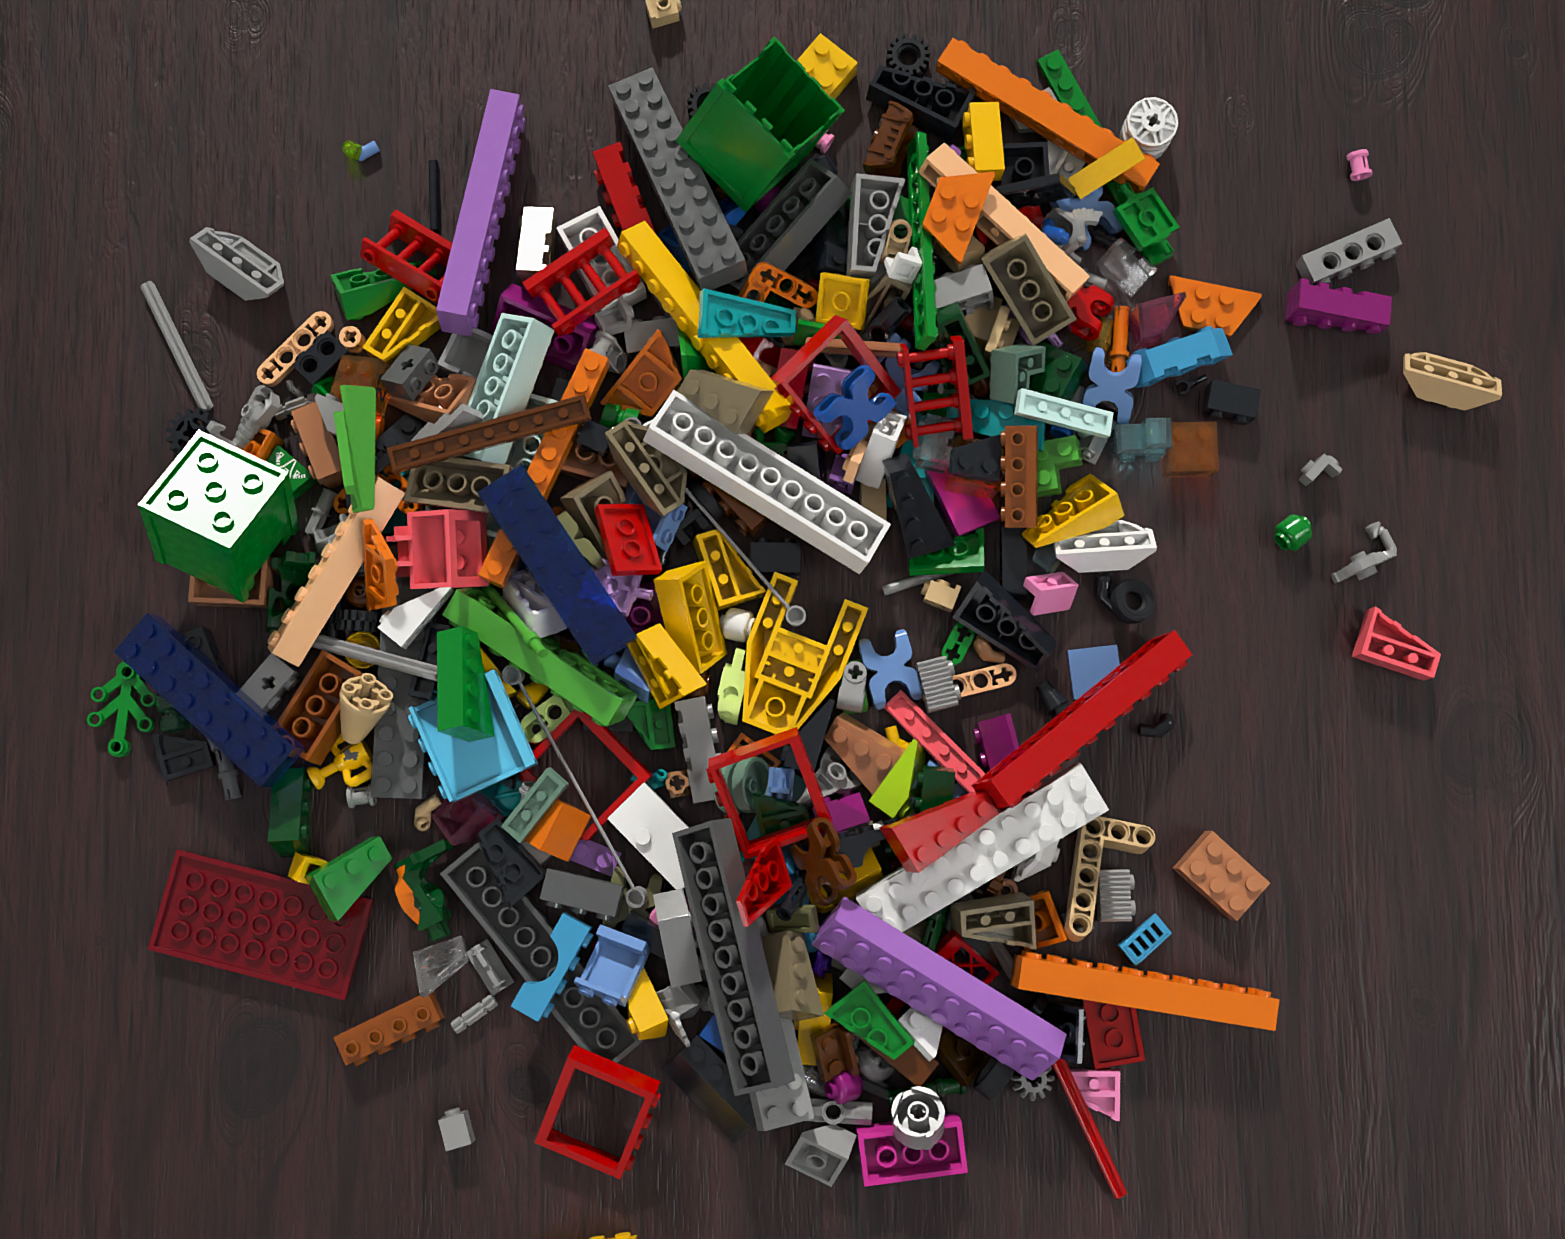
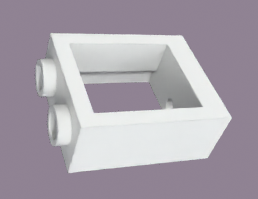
M890 411L883 420L877 422L858 470L856 481L863 483L865 486L879 489L885 475L882 460L892 458L907 416Z

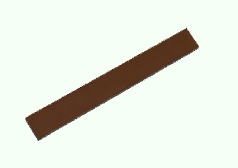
M583 394L386 449L392 472L396 474L591 421L592 418L586 396Z

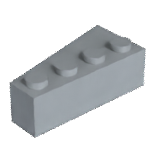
M856 173L851 184L852 194L850 199L846 276L870 279V281L873 278L905 178Z
M705 696L676 701L674 704L679 716L678 725L681 738H683V751L688 766L687 772L693 804L714 801L712 784L709 782L708 774L705 770L708 768L709 758L721 754L716 753L714 745L719 743L717 729H711L710 719L714 718L712 703L707 704Z

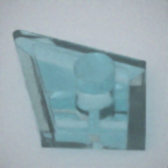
M1053 543L1035 548L1032 561L1047 573H1053L1062 562L1056 558Z

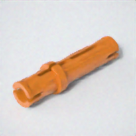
M1118 306L1114 307L1113 346L1109 356L1112 359V372L1124 370L1126 368V360L1129 359L1127 344L1130 308L1127 306H1120V310Z

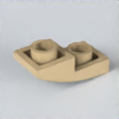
M883 478L879 489L865 486L860 482L859 503L862 507L886 521L885 478Z

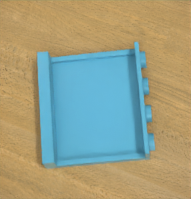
M496 670L485 673L495 737L468 742L438 732L437 698L435 701H428L417 707H409L411 714L408 715V719L413 729L418 728L421 738L418 739L420 747L424 753L428 751L431 761L428 762L430 770L434 776L438 775L441 781V785L438 786L440 793L444 799L448 798L449 802H456L538 764Z

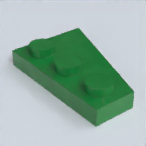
M984 527L976 529L974 534L954 536L955 546L909 559L910 576L982 572L985 569Z
M865 979L824 1012L826 1016L834 1019L849 1031L854 1032L893 1060L915 1044V1041Z

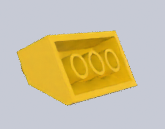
M706 561L668 570L654 579L655 591L658 596L665 630L699 674H702L727 655Z

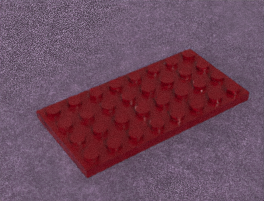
M176 850L147 950L332 998L347 1000L374 899L359 896L339 921H329L309 884L297 882L289 877L184 850Z

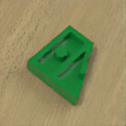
M651 699L649 703L635 701L627 717L649 751L675 748L671 705L660 709L655 699Z

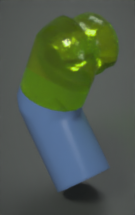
M351 140L345 141L342 145L344 154L358 161H364L380 151L374 140L365 146H361Z

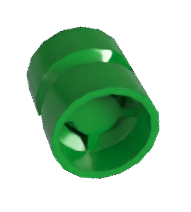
M607 402L602 413L600 425L612 429L629 417H635L641 421V411L632 408L622 410L621 405Z

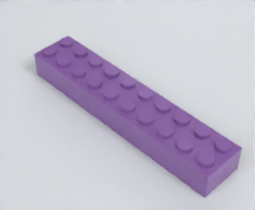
M490 89L436 308L441 330L444 332L471 337L473 328L477 329L479 314H477L478 306L483 305L485 292L482 289L484 283L488 284L490 269L487 268L489 261L493 262L495 256L493 243L494 239L498 240L500 235V225H498L499 218H503L505 214L504 197H508L510 193L511 183L508 180L509 176L514 175L516 161L513 159L515 153L519 154L521 140L518 138L520 132L523 133L525 130L526 119L523 118L524 105L520 103L519 94Z
M844 897L822 921L812 946L863 976L869 982L881 987L890 995L907 1003L913 1009L920 1011L934 1022L946 1027L957 1036L972 1043L978 1049L998 1059L1001 1063L1011 1067L1022 1076L1033 1081L1060 1059L1066 1033L848 898Z

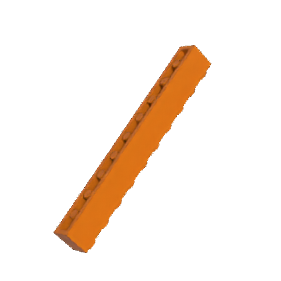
M952 38L937 60V73L968 90V87L977 89L975 96L985 102H999V110L1088 165L1126 142L1117 138L1111 130L1107 128L1102 129L1094 124L1093 120L1088 116H1081L1074 112L1068 104L1056 101L1047 91H1040L1033 87L1027 79L1015 76L1007 67L999 66L992 62L986 54L977 53L962 40L958 41ZM1143 153L1145 157L1143 161L1113 180L1121 185L1128 182L1135 193H1141L1154 176L1160 163L1152 155Z
M585 348L561 400L585 394L590 409L610 367L609 359ZM583 423L544 434L478 575L481 580L505 590L527 543L526 539L530 537L571 450L577 429Z

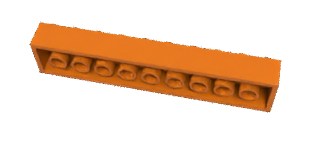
M1022 950L1021 955L1014 954L1010 985L1017 989L1276 1031L1280 999L1271 997V992L1263 991L1262 989L1248 987L1246 992L1244 987L1223 983L1221 988L1219 983H1214L1213 981L1198 979L1197 983H1195L1194 979L1178 975H1172V979H1169V975L1154 971H1147V975H1144V971L1130 967H1122V971H1118L1116 966L1097 962V967H1093V963L1086 960L1072 958V963H1069L1067 958L1047 954L1046 959L1041 958L1042 954Z

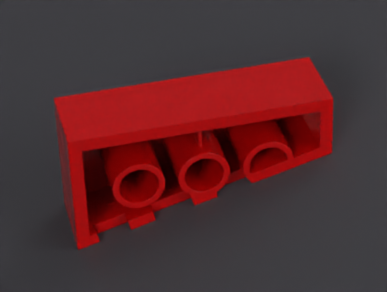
M621 142L593 151L597 170L593 172L598 185L603 184L605 192L602 195L607 207L612 206L614 213L611 214V218L615 228L620 227L621 231H624L646 221L654 231L646 207L642 205L643 201L637 185H634V178L629 163L625 162Z
M971 792L947 801L942 805L926 809L916 815L903 818L890 825L882 826L880 830L905 871L920 873L999 813L986 792Z

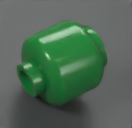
M1296 514L1287 516L1274 529L1276 544L1283 550H1298L1312 538L1311 522L1304 516L1300 517Z

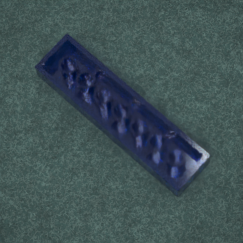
M522 464L478 491L480 500L593 668L636 641V634Z
M147 613L114 650L116 655L260 787H272L306 749L161 616Z

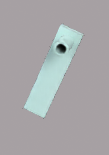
M1021 388L1018 390L1014 415L1075 430L1081 438H1087L1090 435L1108 438L1111 434L1114 412Z

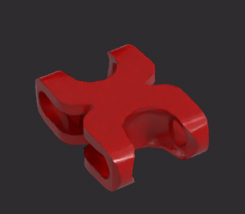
M1083 285L1067 302L1076 317L1075 321L1067 325L1068 329L1085 340L1093 341L1097 339L1102 331V322L1093 314L1105 316L1111 312L1114 306V298L1097 286L1091 285L1088 288H1084Z

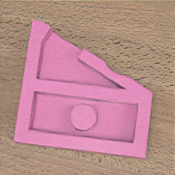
M1070 1069L1086 1105L1097 1112L1100 1111L1110 1116L1115 1121H1120L1119 1069Z

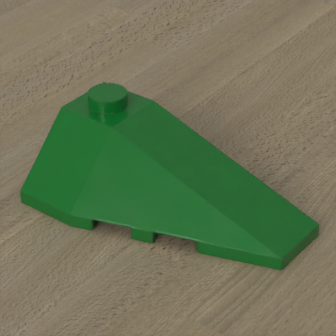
M425 261L410 262V264L418 268ZM377 267L376 271L363 272L362 268L330 275L341 310L347 320H360L366 315L374 313L395 300L403 287L408 290L412 289ZM433 267L427 274L431 277L436 275V268Z

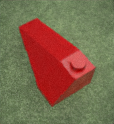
M778 837L772 838L761 848L736 900L744 927L750 926L792 887Z

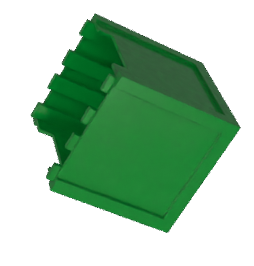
M773 37L766 44L758 57L735 75L732 73L725 80L722 78L715 84L675 140L745 213L801 164L845 111L833 97H829L821 88L822 85L814 77L811 78L805 71V67L788 54L784 45L776 37Z
M200 430L138 504L157 562L163 565L169 564L233 595L236 600L243 603L249 597V591L255 585L253 577L280 541L285 545L291 535L294 536L299 530L289 472Z

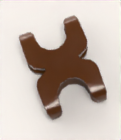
M818 817L807 827L808 838L789 844V850L796 866L800 870L807 871L805 884L814 902L820 906H828L837 898L838 890L850 888L856 882L857 876L849 857L838 852L840 839L832 823L826 818ZM817 827H820L824 831V838L821 836ZM799 844L805 847L806 852L801 850ZM839 872L846 876V880L841 878ZM821 886H823L824 890L826 891L828 895L827 897H825L821 893Z

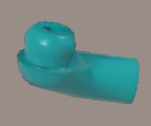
M663 769L657 770L653 773L654 777L647 783L652 790L663 787L666 784L667 772ZM633 774L630 781L634 783L638 778Z

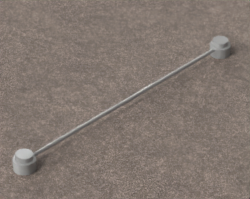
M635 417L625 419L634 424L642 425ZM686 488L685 492L787 608V622L795 627L802 625L806 620L805 610L797 605L790 607Z
M511 665L506 666L502 672L503 680L509 685L518 684L628 881L631 889L626 893L627 904L632 908H640L647 903L648 892L645 888L634 886L524 688L522 681L525 678V671L517 670Z

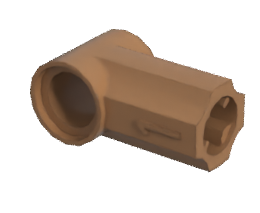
M687 770L667 773L666 787L669 790L670 798L692 795Z

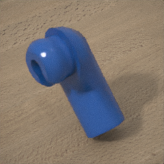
M1045 219L1042 222L1043 233L1054 244L1059 243L1063 246L1068 243L1070 239L1069 233L1065 232L1062 228L1055 227L1052 219Z

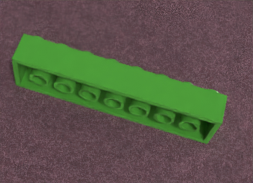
M479 587L456 589L442 614L449 619L448 622L453 627L463 626L478 632L479 643L483 642L489 646L490 652L510 661L509 664L515 669L526 671L534 682L545 684L551 688L550 692L553 695L567 699L575 710L586 712L592 716V721L600 726H610L623 721L638 697L637 693L579 654L560 649V642L550 635L541 638V643L547 649L548 654L546 657L540 658L534 650H530L524 644L520 633L484 590Z

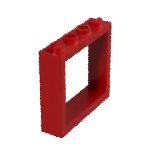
M834 315L770 379L776 385L774 390L777 394L791 403L789 405L790 410L796 416L803 418L805 421L803 426L812 435L816 434L819 438L817 441L819 446L826 452L830 450L839 455L843 450L836 444L835 435L841 426L829 436L788 383L838 335L860 365H869L874 371L875 380L873 382L879 389L869 399L883 392L890 394L895 399L902 391L849 321Z
M574 709L551 733L554 742L580 718L638 778L598 818L603 828L609 822L607 818L643 783L647 784L654 775L606 726L603 727L593 722L592 716L586 712H579ZM548 737L533 751L536 760L552 746ZM529 768L520 772L518 776L522 782H536L539 779ZM595 822L588 829L585 828L580 840L589 841L599 832Z
M797 727L709 758L708 768L705 769L708 774V780L711 784L715 783L718 790L715 792L718 805L720 807L724 806L727 814L724 815V819L731 818L739 852H743L745 860L758 856L761 848L772 838L778 837L780 847L808 838L807 827L815 818L749 840L721 770L725 766L790 743L818 815L815 818H826L833 825L831 814ZM817 827L820 833L824 832L820 827Z
M574 1045L567 1057L534 1143L621 1179L624 1170L630 1171L635 1159V1156L631 1155L633 1149L638 1151L644 1137V1135L640 1134L641 1129L647 1130L653 1115L648 1113L650 1107L656 1108L661 1096V1094L657 1093L661 1081ZM576 1069L645 1098L621 1158L553 1129Z

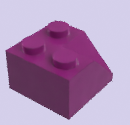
M850 790L843 794H838L840 799L833 801L830 800V797L824 798L836 832L870 821L860 792L854 794L853 790ZM812 807L811 811L815 818L818 815L816 813L815 807Z

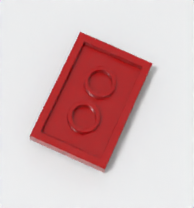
M598 504L594 510L612 576L659 575L662 571V566L644 504Z
M1081 999V1004L1084 1005L1086 1014L1085 1026L1093 1069L1145 1061L1136 1008Z

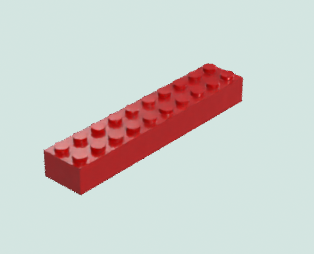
M1175 630L1150 639L971 786L975 792H986L996 809L1004 810L1008 806L1010 808L1017 806L1024 800L1022 795L1027 791L1031 793L1043 784L1040 780L1045 776L1051 777L1061 769L1059 765L1066 760L1068 762L1074 759L1080 753L1078 751L1083 745L1088 746L1098 739L1097 733L1101 730L1106 731L1116 724L1115 718L1131 712L1134 709L1132 704L1137 700L1140 702L1152 694L1150 690L1155 685L1159 687L1170 679L1168 675L1172 671L1178 672L1187 665L1186 660L1193 654Z

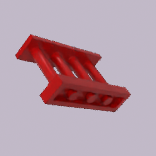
M395 210L390 216L388 233L381 240L375 243L366 237L362 239L360 258L438 304L444 276L438 281L427 273L438 263L447 267L452 242L400 211ZM399 238L409 245L396 256L386 250V248ZM419 250L429 256V258L420 267L416 268L406 261Z
M603 228L522 282L532 299L537 296L541 297L557 321L552 324V327L559 337L570 334L578 324L623 294L633 292L638 287V284L641 283L636 270L634 269L627 274L610 250L615 244L606 228ZM598 255H602L619 278L618 281L609 287L605 286L590 264L591 260ZM577 269L583 270L598 291V294L588 301L583 298L569 277ZM557 283H562L578 306L567 315L564 314L549 292V288Z
M960 335L950 336V344L946 348L913 353L908 352L905 343L900 344V352L896 353L898 367H902L908 416V425L904 426L906 440H910L913 447L916 448L919 447L918 436L948 431L959 432L963 440L973 439L965 345ZM942 358L952 360L953 369H949V372L911 378L910 363ZM948 382L955 386V393L951 394V397L914 402L913 388ZM952 406L954 409L957 408L958 417L954 418L953 421L921 426L916 425L915 412Z

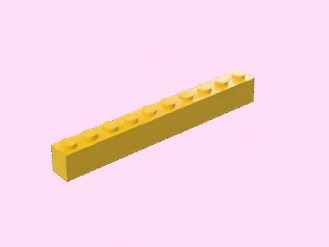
M646 221L622 231L617 244L619 253L628 260L633 270L635 269L647 284L649 291L662 303L663 309L673 317L678 328L688 336L693 347L703 355L708 366L719 375L774 391L756 420L755 425L763 433H766L787 421L792 412L789 408L790 402L777 394L774 390L776 387L774 382L738 337L698 338L701 291Z

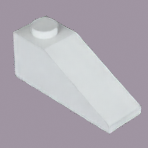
M451 587L438 588L399 605L392 611L388 610L380 618L379 622L381 624L378 628L399 646L407 649L455 591Z

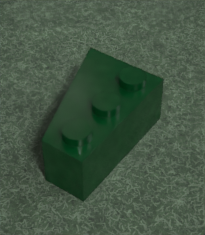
M958 301L937 310L935 318L936 327L938 328V349L946 348L950 344V336L960 335L965 345L968 386L990 376L986 359ZM948 358L939 359L941 373L949 372V369H953L952 360ZM950 382L942 383L945 396L955 392L954 384L951 385Z
M1040 341L1038 346L1046 347L1045 372L1033 374L1030 390L1071 401L1089 367L1082 358ZM1045 423V429L1050 431V424Z
M304 767L273 769L268 843L281 858L294 857L295 852L311 855L310 791L313 790V783Z

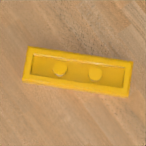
M1132 137L1068 179L1075 187L1079 198L1082 199L1140 163L1145 157Z

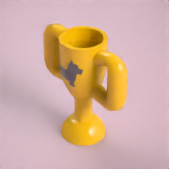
M341 733L331 748V752L335 755L334 762L321 769L313 766L307 768V773L315 787L320 790L324 786L325 778L337 771L343 773L344 782L350 787H357L371 779V761H373V756L364 740L358 744H349L340 750L337 746L345 742ZM362 766H365L367 768L365 771L351 778L352 770L358 769Z

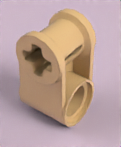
M903 219L892 221L879 260L880 264L884 263L886 257L895 258V256L888 254L897 255L898 252L908 254L912 228L907 221ZM898 224H904L907 228L906 234L901 238L894 236L893 233L895 226Z

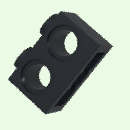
M326 331L313 340V345L307 351H302L297 355L292 366L314 385L325 378L334 377L353 356L338 340ZM331 346L335 347V350L331 355H325V351L327 348ZM316 363V370L314 372L309 373L308 367L311 364Z

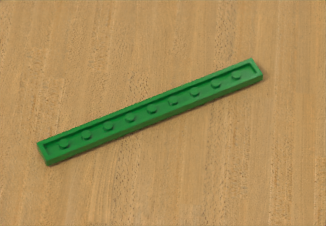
M1059 49L1037 59L1036 64L1057 101L1068 104L1074 112L1081 116H1088L1093 120L1094 124L1102 128ZM1111 180L1104 185L1116 207L1125 203L1127 198L1119 189L1122 186L1121 184ZM1158 245L1149 246L1141 251L1150 268L1173 256V253L1165 256Z
M917 131L906 147L909 215L912 228L911 247L917 248L922 261V266L912 282L915 349L925 351L936 340L938 328L936 327L937 307L935 306L934 298L936 286L934 285L933 278L935 265L932 258L934 245L932 244L931 235L922 227L930 205L929 193L931 185L918 173L927 158L929 146L927 145L926 133Z

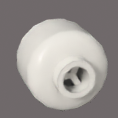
M730 608L725 615L722 614L720 624L723 636L729 640L747 642L756 620L753 613L748 610Z

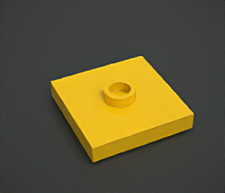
M826 272L820 273L815 322L826 324L834 315L847 319L854 329L864 330L870 279Z

